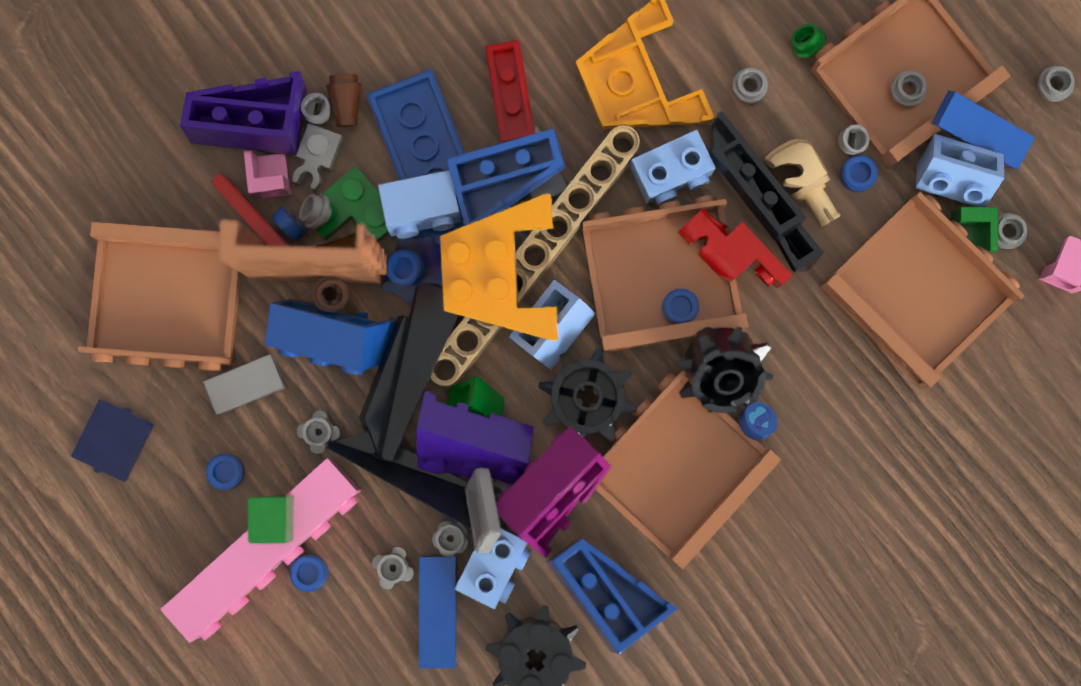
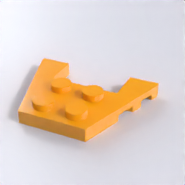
M650 0L642 9L628 17L627 21L612 34L609 33L576 61L575 66L602 130L614 129L621 125L642 128L708 124L713 122L715 118L703 89L668 102L641 38L673 25L674 20L665 0Z
M543 194L440 236L444 311L547 340L559 341L557 307L518 308L514 232L553 229L551 194Z

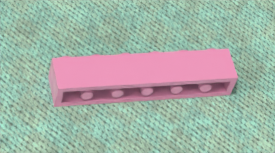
M334 458L325 459L286 495L294 496L293 541L288 543L250 544L248 542L247 530L160 610L189 643L200 637L204 641L207 640L222 626L218 622L219 619L227 612L232 616L249 602L246 595L252 589L257 587L259 590H262L277 576L273 572L275 568L283 561L288 566L304 552L301 545L308 538L312 537L314 540H317L332 526L328 522L331 517L337 512L343 516L359 501L355 496L362 489Z

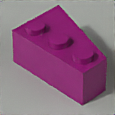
M570 426L564 433L557 435L553 439L550 447L538 460H534L527 466L524 474L511 487L506 488L500 494L496 502L497 513L521 539L547 558L553 550L548 545L559 528L562 531L567 530L572 523L568 518L571 511L579 501L584 504L587 502L611 468V465Z

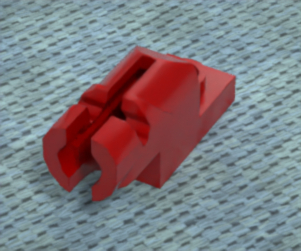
M703 208L678 232L689 245L694 244L695 241L704 240L705 243L702 249L699 250L698 255L719 277L728 281L736 279L752 263L756 267L754 270L755 275L768 287L773 284L775 288H778L793 276L743 222L728 234L725 230L727 226Z

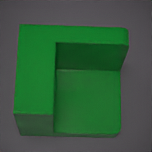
M960 207L951 212V221L954 220L963 226L968 233L966 237L976 247L980 246L990 254L998 250V207Z
M475 376L450 387L447 405L456 407V404L460 402L469 405L468 412L488 418L490 413L502 416L505 400L497 391L478 376Z
M294 496L248 497V542L250 544L288 543L293 541Z

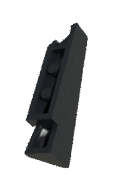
M723 111L719 112L711 125L713 131L709 155L712 162L772 239L776 241L794 273L808 271L824 252L802 226L806 216Z
M417 282L409 317L398 316L359 416L363 429L368 431L375 449L373 455L376 459L389 462L393 460L458 317V314L444 311L443 288Z
M368 432L329 442L326 446L332 452L472 531L465 493L467 481L452 473L434 474L418 469L417 454L400 444L391 462L376 459L373 455L375 449Z

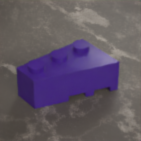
M291 72L289 77L268 81L266 77L255 79V83L233 87L232 84L187 92L180 127L191 144L296 155L303 118L301 102L307 94V88L301 72Z
M424 392L417 426L418 469L434 474L444 472L460 474L471 478L476 468H489L491 479H497L510 484L515 483L524 474L530 461L533 426L490 413L489 417L486 418L468 412L469 405L458 402L456 407H452L435 401V394Z

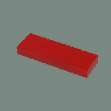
M515 40L485 45L500 143L535 134L520 41Z
M219 173L210 181L268 246L290 247L225 175Z

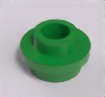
M805 24L799 27L791 37L794 54L800 58L815 56L826 43L827 36L824 30L815 24Z

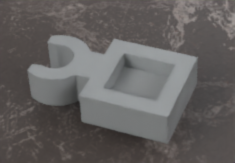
M308 123L296 154L299 160L305 161L293 174V182L296 185L300 186L305 175H312L313 181L310 188L315 192L320 189L322 185L321 168L332 171L344 139L342 135Z

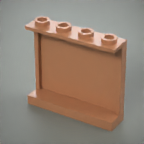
M888 0L871 13L873 19L865 25L860 21L855 23L843 34L845 39L836 46L830 42L815 55L817 61L810 70L853 125H861L867 130L870 138L869 146L887 169H890L941 130L932 125L931 122L948 90L957 92L977 103L1011 77L1003 65L995 71L990 67L938 0H897L893 4ZM903 71L918 72L925 78L927 83L925 98L919 104L912 107L898 104L891 95V83ZM907 84L903 85L904 93L912 95V87Z
M919 192L911 197L820 287L921 389L931 388L941 378L939 374L1013 302L1021 300L1025 295L1018 289L1020 285L1013 276L1007 272H1001L992 263L994 259L988 251L980 246L976 247L966 237L968 233L963 226L954 220L949 221L940 212L942 207L930 195L924 196Z
M709 195L694 199L695 204L683 206L680 205V201H671L660 204L658 210L646 212L645 207H633L624 210V215L610 217L608 212L596 213L588 216L589 221L582 222V234L603 353L695 339L697 332L705 327L713 329L722 327L736 329L741 327L742 331L749 327L747 315L742 313L737 280L728 281L719 277L698 255L699 250L702 249L705 243L704 240L695 241L694 244L689 245L678 234L679 230L703 208L727 226L724 207L727 205L726 199L716 200L715 195ZM675 289H687L694 293L698 299V314L691 322L672 324L663 315V300L668 293Z
M220 220L218 260L254 281L316 283L323 277H336L348 284L382 285V275H387L389 256L384 254V248L379 245V242L375 240L364 224H357L356 249L268 246L262 239L238 221Z
M91 222L90 236L97 239L98 243L87 346H78V352L90 354V361L113 363V356L127 357L126 364L149 366V359L163 360L162 367L184 368L185 362L199 363L198 369L220 371L221 365H232L241 273L218 260L220 231Z
M684 370L680 371L676 376L670 371L656 387L660 391L658 396L652 402L646 398L637 407L636 412L632 413L636 420L628 429L621 425L615 431L616 440L612 442L607 440L612 446L602 457L611 465V468L595 489L682 570L782 460L772 450L765 449L757 440L746 436L740 425L726 412L718 413L713 411L710 413L702 406L698 398H682L679 391L689 380L685 376L687 373Z

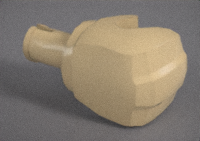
M792 139L777 146L764 157V163L771 169L784 165L797 166L800 169L801 174L799 177L787 178L783 180L782 185L800 189L790 196L794 202L798 199L801 201L805 200L818 221L820 228L841 216L823 189L826 187L825 183L831 179L827 174L829 172L811 143L803 139Z

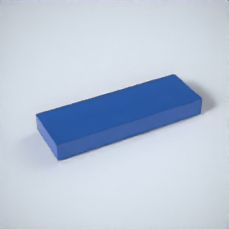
M949 90L931 122L932 125L967 144L1004 154V165L1016 170L1019 169L1035 139L1034 136L959 93Z
M457 556L419 557V668H456L457 590H455V587L457 585Z

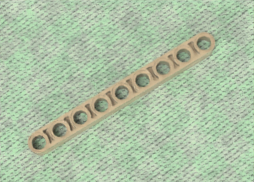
M621 125L610 131L552 205L553 222H562L567 228L566 233L561 237H553L547 232V229L533 230L515 252L516 277L523 283L522 289L517 293L518 307L580 229L582 222L587 220L588 216L591 215L627 169L631 159L635 158L640 138L634 128ZM620 138L626 139L631 143L632 149L625 153L619 152L614 148L613 142ZM597 166H604L609 170L610 177L603 181L597 180L592 176L591 170ZM579 193L585 195L589 203L585 208L576 209L569 203V198ZM529 250H541L545 255L544 261L537 266L528 264L524 257ZM464 317L447 339L430 376L432 381L441 387L447 388L459 383L502 327ZM465 333H473L478 337L476 348L469 352L461 350L458 345L460 337ZM443 361H451L456 368L454 376L446 381L440 380L436 374L438 365Z

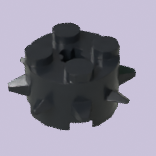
M731 327L703 328L697 332L695 339L689 345L685 352V359L676 362L675 366L686 371L689 379L679 391L682 398H698L702 406L710 413L713 411L718 413L737 411L736 406L740 404L748 406L750 398L754 402L764 389L765 380L773 378L772 374L763 369L761 363L762 359L771 349L768 343L753 344L749 335L743 332L741 327L736 329Z
M600 348L596 349L589 360H580L578 362H575L566 353L561 354L562 371L557 375L556 380L539 382L538 388L551 396L553 409L544 418L543 422L545 425L562 423L566 428L571 426L583 438L586 434L599 432L610 442L616 440L613 423L620 414L635 413L637 410L635 405L624 399L625 390L623 385L632 375L630 369L614 372L610 366L604 364L603 349ZM585 388L593 389V396L598 397L597 403H591L590 407L582 406V400L577 398L578 392L584 393Z
M542 605L535 618L527 617L519 620L509 612L505 615L509 630L505 633L503 641L486 644L485 650L499 658L500 673L492 683L493 686H564L571 672L586 669V662L573 655L570 643L579 631L577 625L562 629L556 622L550 621L548 606ZM535 649L536 653L542 650L544 652L542 663H530L528 661L529 651Z

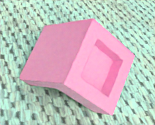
M244 151L248 193L255 200L291 196L288 161L285 154L256 156L252 151Z
M1073 236L1066 237L1056 262L1044 266L1039 280L1070 293L1081 291V240Z

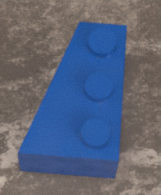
M554 128L447 159L465 226L507 209L566 169L558 135Z
M294 299L271 302L265 345L279 349L278 353L283 356L299 357L302 355L309 357V362L316 365L328 366L335 364L342 366L341 371L345 373L363 374L364 370L379 366L397 318L390 317L389 320L376 322L368 320V313L356 311L355 316L341 312L329 313L320 310L315 303Z
M584 539L575 540L547 561L550 568L612 653H622L678 609L672 603L664 600L649 589L650 587L643 582L638 581L627 573L621 566Z

